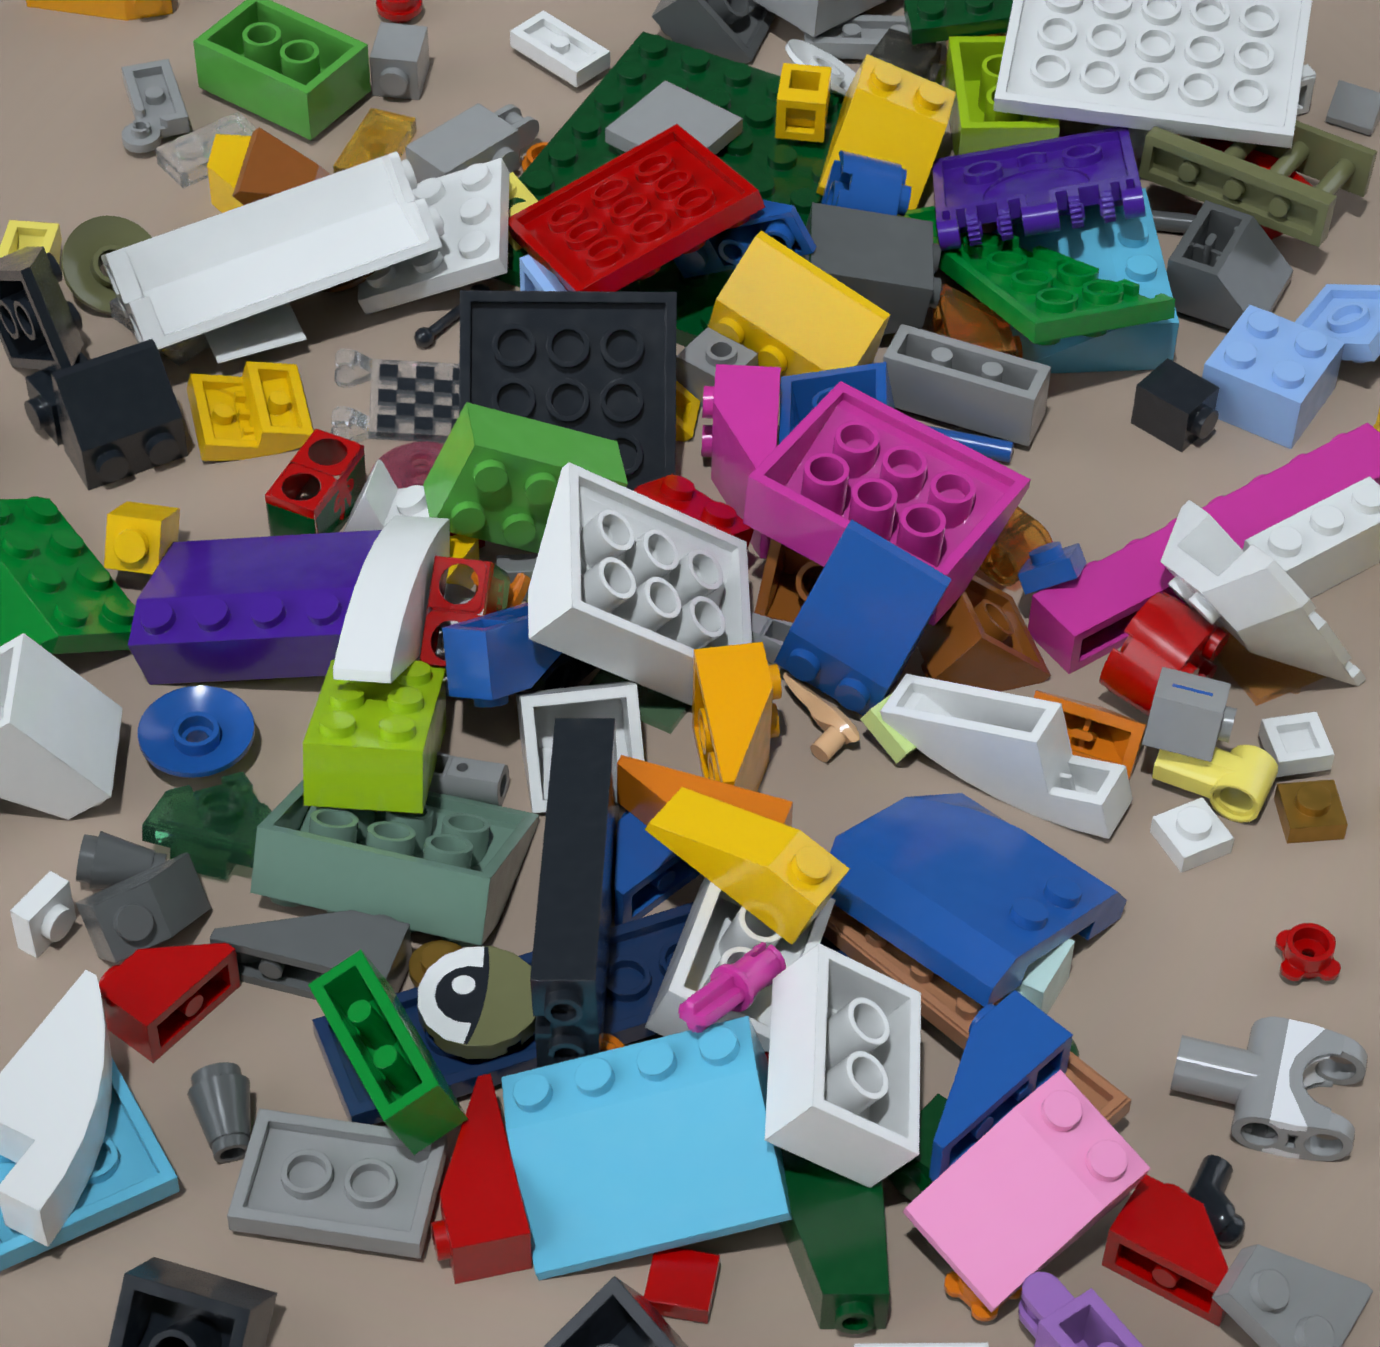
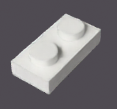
M544 10L510 30L511 47L575 87H579L610 67L609 50Z

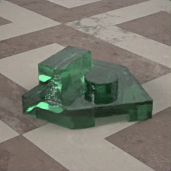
M238 772L222 776L220 785L193 791L190 785L165 791L142 824V841L169 847L170 859L183 853H189L196 873L226 880L236 864L253 868L257 826L272 811L267 804L260 803L253 793V784L245 773Z

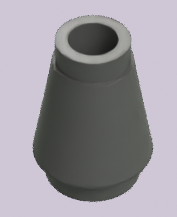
M100 831L99 836L84 834L78 858L76 882L90 884V890H104L166 862L167 854L158 853L155 850Z
M220 1062L204 1066L191 1076L192 1087L188 1090L187 1096L212 1150L214 1160L220 1163L239 1161L244 1159L251 1137L250 1080L242 1075L240 1066L235 1063Z

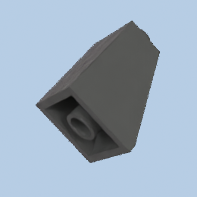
M812 202L806 228L817 247L814 253L802 255L801 257L889 313L890 318L884 334L896 333L901 324L921 329L928 308H937L941 293V278L934 277L939 266L941 248L940 244L933 243V222Z

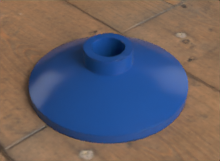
M200 685L179 688L155 700L143 713L138 725L137 735L143 756L155 768L178 777L198 778L220 773L239 762L249 751L253 743L255 725L251 710L240 697L222 688Z

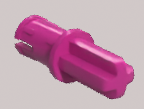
M761 942L736 962L716 967L711 974L710 982L679 1005V1017L686 1021L690 1031L701 1033L730 1011H745L751 1006L757 993L770 986L773 978L786 969L785 960L781 952L771 944L766 949V942Z

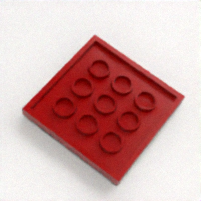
M676 124L509 217L508 231L511 237L531 257L555 274L567 291L616 292L637 279L653 276L660 270L662 265L674 258L699 250L704 246L706 240L722 231L743 225L750 219L752 214L765 208V205L756 187L681 126Z

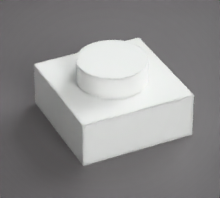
M1317 712L1261 720L1258 735L1264 750L1278 764V774L1276 777L1331 770L1335 754Z
M1203 797L1152 818L1150 833L1181 873L1227 855L1232 851L1234 837Z
M52 871L46 874L10 910L18 948L36 959L53 942L63 939L76 920L69 881Z

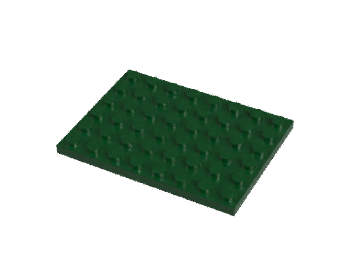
M642 32L522 173L519 180L539 201L624 154V151L605 142V128L666 80L743 118L742 133L715 155L756 187L760 192L762 200L795 206L806 226L812 202L820 204L822 202L823 195L816 193L844 97L830 92L824 143L775 138L776 106L781 76L751 67L745 63L735 62L708 53L702 49L692 48L665 39L659 35ZM522 198L510 199L509 210L513 205L525 202L526 200ZM508 242L507 273L491 278L520 288L519 258L529 254L523 248L514 250ZM671 260L662 265L660 270L653 276L637 279L616 292H677L676 344L686 347L708 327L716 298L735 269L684 279L674 260Z

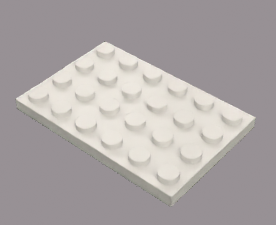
M1013 0L994 97V111L1148 131L1157 126L1180 135L1292 148L1312 0Z

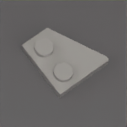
M1256 1244L1240 1250L1212 1298L1260 1347H1341L1373 1290L1363 1282Z

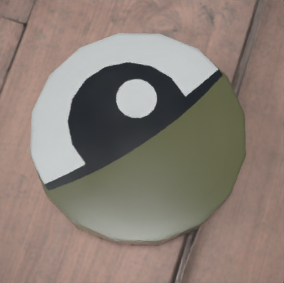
M493 946L465 947L444 955L427 969L418 986V1018L424 1032L426 1029L427 1033L433 1037L434 1044L443 1051L466 1059L495 1058L508 1053L507 1047L515 1045L520 1040L522 1045L533 1035L536 1023V1016H533L531 966L515 953Z

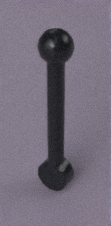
M477 284L472 286L470 291H490V288L483 284ZM460 304L430 327L419 328L414 335L416 344L420 347L430 346L437 333L460 317Z

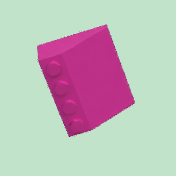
M840 381L748 476L743 523L824 567L851 520L856 521L952 579L929 621V624L935 626L967 588L1029 489L1031 479Z

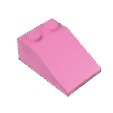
M1060 1069L992 1127L906 1206L903 1213L992 1313L1023 1286L1026 1277L1032 1273L1040 1272L1129 1196L1151 1168Z

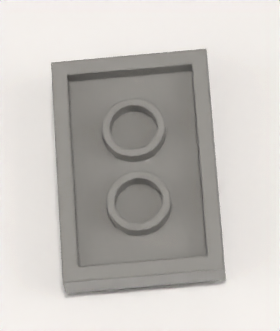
M259 1108L227 1214L229 1230L421 1259L448 1152L447 1136H442L413 1155L389 1127Z

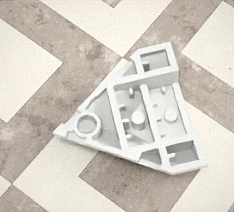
M1188 500L1181 507L1160 562L1174 576L1168 583V586L1190 608L1194 607L1212 625L1218 621L1250 653L1358 687L1366 680L1362 671L1349 661L1352 657L1328 623L1314 611L1316 606L1275 559L1253 544L1244 552L1208 512L1192 501Z

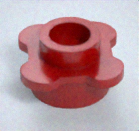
M1302 923L1294 926L1291 930H1283L1277 935L1275 945L1282 951L1283 955L1280 972L1286 979L1299 981L1302 978L1312 979L1320 977L1325 981H1331L1338 977L1341 965L1333 956L1336 939L1326 928L1314 923Z

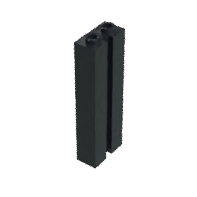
M555 718L530 975L533 1016H536L535 1045L537 1068L600 1053L603 1049L616 867L617 825L620 804L617 802L615 718Z

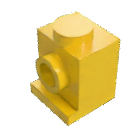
M783 63L777 95L775 138L824 143L830 101L832 67Z

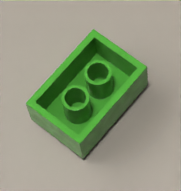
M245 0L193 41L199 88L309 140L316 137L371 91L368 44L272 0Z
M466 402L423 484L429 517L450 519L451 533L539 553L562 467L570 462L623 487L628 485L618 443L614 440Z

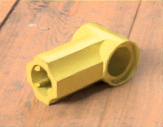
M1238 745L1231 752L1215 747L1211 762L1160 749L1154 764L1152 778L1210 798V803L1214 810L1221 816L1231 821L1243 823L1257 818L1278 774V764L1267 751L1252 745Z

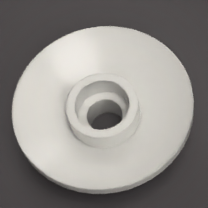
M790 39L785 49L792 62L801 65L832 67L830 92L845 97L846 91L856 73L828 52L808 42Z

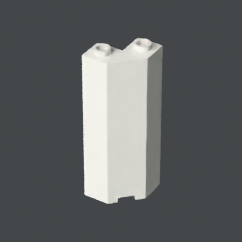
M396 151L104 254L101 258L119 306L125 318L130 317L137 343L153 339L157 348L161 349L441 248L442 244L439 236L444 235V226L439 212L434 205L428 207L425 198L415 200L412 190L417 188V180L413 168L407 159L401 161Z

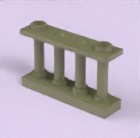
M1297 120L1292 148L1231 141L1233 143L1225 152L1201 144L1200 142L1204 137L1177 135L1154 126L1145 137L1139 177L1199 201H1209L1252 215L1260 225L1320 247L1328 237L1337 200L1335 194L1339 189L1361 197L1367 194L1377 151ZM1253 150L1279 158L1269 170L1244 160ZM1296 171L1320 180V182L1315 187H1312L1289 177Z

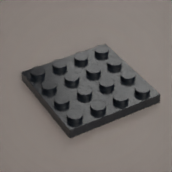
M460 290L459 415L465 403L468 402L617 441L628 482L626 488L632 491L639 485L667 475H675L677 292Z

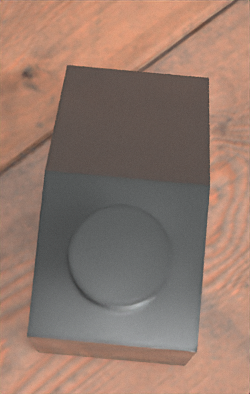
M183 853L75 902L98 957L114 963L128 958L138 949L150 948L173 937L211 909L189 853Z

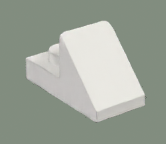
M380 459L377 460L353 506L343 532L382 530L395 515L429 517L424 486L413 485L398 489L384 463Z

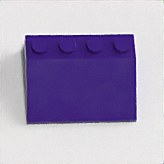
M382 530L172 542L137 598L128 647L149 685L326 676L331 660H335L345 616L357 579L374 541Z

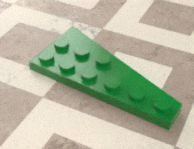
M935 206L907 210L905 216H901L932 221L933 243L940 244ZM968 232L960 233L962 248L941 251L938 268L979 299L981 303L1003 318L1005 322L1027 337L1030 342L1037 345H1055L1062 338L1079 335L1099 337L1105 335L1107 330L1174 318L1175 298L1162 293L1155 295V298L1139 295L1140 285L1127 279L1117 282L1099 279V268L1040 245L1034 247L1033 252L1019 247V237L1013 235L1014 239L1002 241L1000 234L983 233L982 244L970 246Z

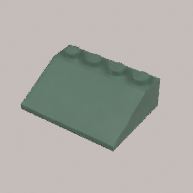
M302 780L257 826L250 893L270 897L273 903L286 907L306 905L327 910V913L354 910L371 915H387L397 921L410 924V933L419 931L441 936L443 940L456 943L459 946H472L474 944L482 946L500 920L538 826L539 814L431 791L428 792L423 814L304 806Z

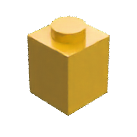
M126 501L109 512L106 525L104 568L152 575L172 542H178L180 508Z

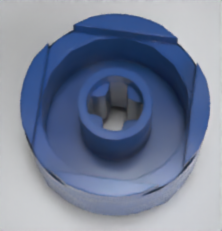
M841 150L839 152L840 161L834 160L821 204L894 216H905L911 197V186L905 185L907 170L903 169L901 164Z

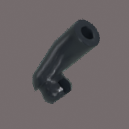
M1207 1155L1203 1158L1188 1194L1204 1204L1219 1244L1229 1246L1236 1243L1245 1231L1244 1219L1235 1213V1206L1224 1194L1233 1173V1168L1224 1158L1216 1155Z

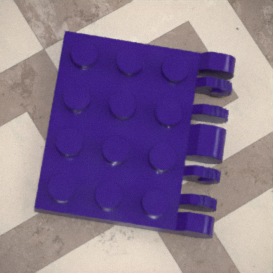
M1115 127L937 158L932 165L936 223L941 251L962 248L960 233L968 232L970 246L981 245L983 237L982 224L997 222L998 233L1002 236V241L1014 239L1012 225L1022 222L1025 237L1061 231L1059 216L1070 215L1072 228L1084 227V220L1086 219L1084 206L1099 204L1100 214L1104 218L1105 223L1116 222L1114 207L1122 205L1125 220L1146 216L1143 192L1129 129L1125 127Z

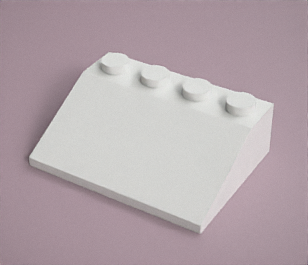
M569 462L562 467L528 588L529 639L692 706L694 649L752 643L747 542Z

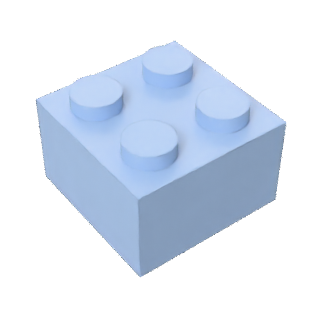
M1249 305L1204 364L1202 378L1219 387L1215 408L1219 413L1218 419L1292 449L1335 389L1345 342L1275 315L1272 312Z

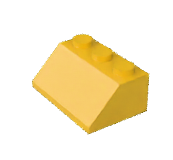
M761 230L751 242L716 298L708 328L758 353V366L781 367V383V377L873 364L890 314Z

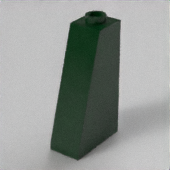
M781 1148L792 1220L780 1222L779 1225L819 1329H838L848 1334H860L871 1329H886L890 1289L882 1180L869 1188Z

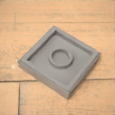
M665 80L605 128V142L627 152L678 124L711 152L716 154L742 133L743 118Z

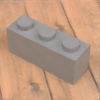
M904 324L900 325L883 356V362L887 363L895 408L1025 446L1030 445L1045 414L1051 366Z

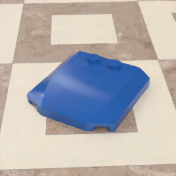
M963 793L905 797L836 836L830 854L850 868L831 896L835 900L834 905L984 1007L995 1003L1019 987L1028 965L1078 933L1089 940L1118 921L1127 902L1112 887L1024 830L1009 824Z

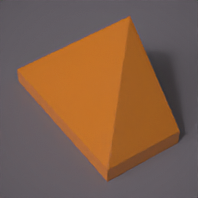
M1039 690L1035 691L1034 698L1062 703L1073 755L1125 765L1129 780L1131 779L1147 727L1146 724L1101 706Z

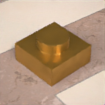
M1334 779L1277 784L1274 801L1287 844L1345 838L1348 823Z

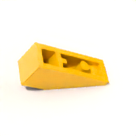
M684 787L680 788L645 828L649 834L791 945L795 943L825 907L850 870V868L801 830Z

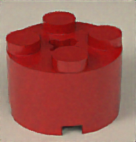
M1157 592L1140 608L1125 628L1124 632L1129 636L1120 651L1113 647L1102 669L1099 683L1149 717L1162 667L1212 679L1217 670V665L1212 663V661L1221 652L1230 634L1214 623L1212 625L1200 613L1165 592L1163 594Z

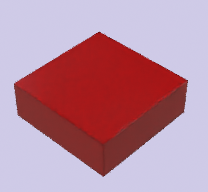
M672 1248L653 1253L644 1297L661 1316L708 1324L719 1272L720 1255L681 1248Z

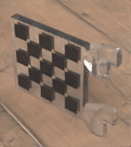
M345 348L337 351L335 355V366L337 367L334 376L335 383L339 387L351 388L371 381L369 416L350 407H336L332 412L331 423L333 427L331 428V434L357 443L367 439L446 442L459 417V364L372 359L353 349Z

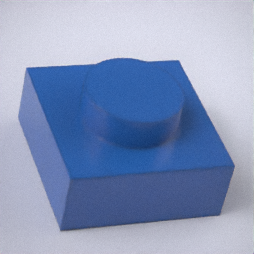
M1057 541L1042 545L1029 552L1030 559H1027L1017 575L1026 595L1077 579L1087 562L1079 543L1062 548L1061 543Z

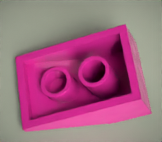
M716 364L714 386H704L702 418H712L713 425H703L701 457H712L711 480L726 504L734 508L737 515L744 519L748 476L777 447L781 367ZM754 529L750 543L759 558L767 559L771 538Z

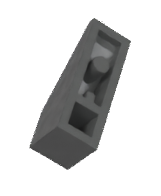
M354 910L215 928L210 936V944L228 943L236 949L241 982L314 1000L316 999L308 984L360 949L389 982L394 992L399 993L409 971V960L412 955L410 924L397 921L387 915H371Z

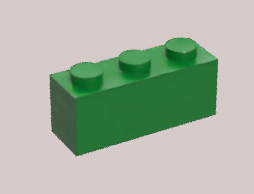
M361 949L308 984L383 1121L413 1155L468 1119L392 986Z

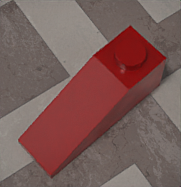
M491 1073L477 1077L466 1111L468 1119L462 1123L440 1191L442 1220L430 1223L437 1261L449 1259L455 1284L532 1269L531 1233Z

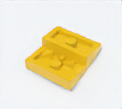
M246 361L242 377L190 373L186 390L202 461L244 460L284 453L302 447L313 432L297 364Z

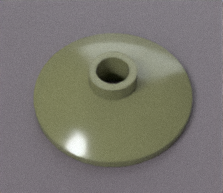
M98 216L86 220L72 231L62 250L61 267L67 286L75 297L89 308L105 314H123L109 277L105 276L100 270V266L104 265L101 256L150 239L152 236L135 222L118 216Z

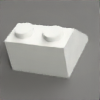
M631 681L516 693L521 749L532 813L546 812L555 718H615L617 762L621 755L645 761L637 684Z

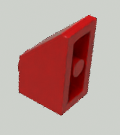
M228 943L138 949L121 964L109 968L98 983L108 1030L152 1063L157 1061L241 986L236 949Z
M1146 1174L1108 1231L1102 1266L1219 1327L1225 1318L1226 1312L1216 1303L1212 1296L1229 1268L1205 1206L1200 1201L1190 1197L1179 1186L1162 1183Z

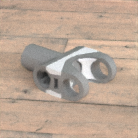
M1265 1017L1254 1022L1251 1027L1247 1050L1182 1035L1170 1089L1236 1104L1231 1131L1236 1141L1245 1147L1286 1158L1335 1161L1346 1157L1352 1151L1355 1128L1343 1116L1332 1113L1331 1108L1315 1101L1308 1094L1307 1090L1316 1087H1332L1333 1084L1351 1085L1361 1081L1366 1074L1368 1057L1366 1051L1358 1042L1340 1033L1287 1018ZM1329 1057H1342L1352 1062V1064L1337 1063L1329 1059ZM1315 1135H1331L1338 1139L1326 1140Z

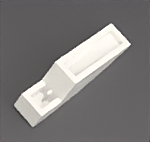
M395 515L384 526L366 557L353 590L333 666L334 680L392 683L420 656L435 556L450 557V519Z
M905 674L880 711L882 720L916 746L927 757L960 779L1002 802L1058 825L1109 839L1133 800L1125 765L1072 754L1062 703Z
M87 970L83 972L0 1072V1155L16 1162V1165L0 1183V1207L5 1226L49 1247L73 1212L92 1175L105 1137L111 1105L112 1056L108 1027L97 976Z

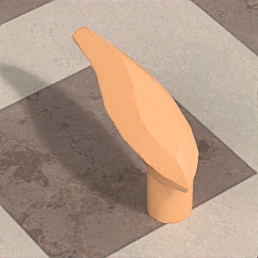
M784 673L783 679L791 691L808 708L815 722L824 731L810 746L811 752L817 759L822 762H828L844 744L860 740L857 727L840 709L822 699L791 674Z

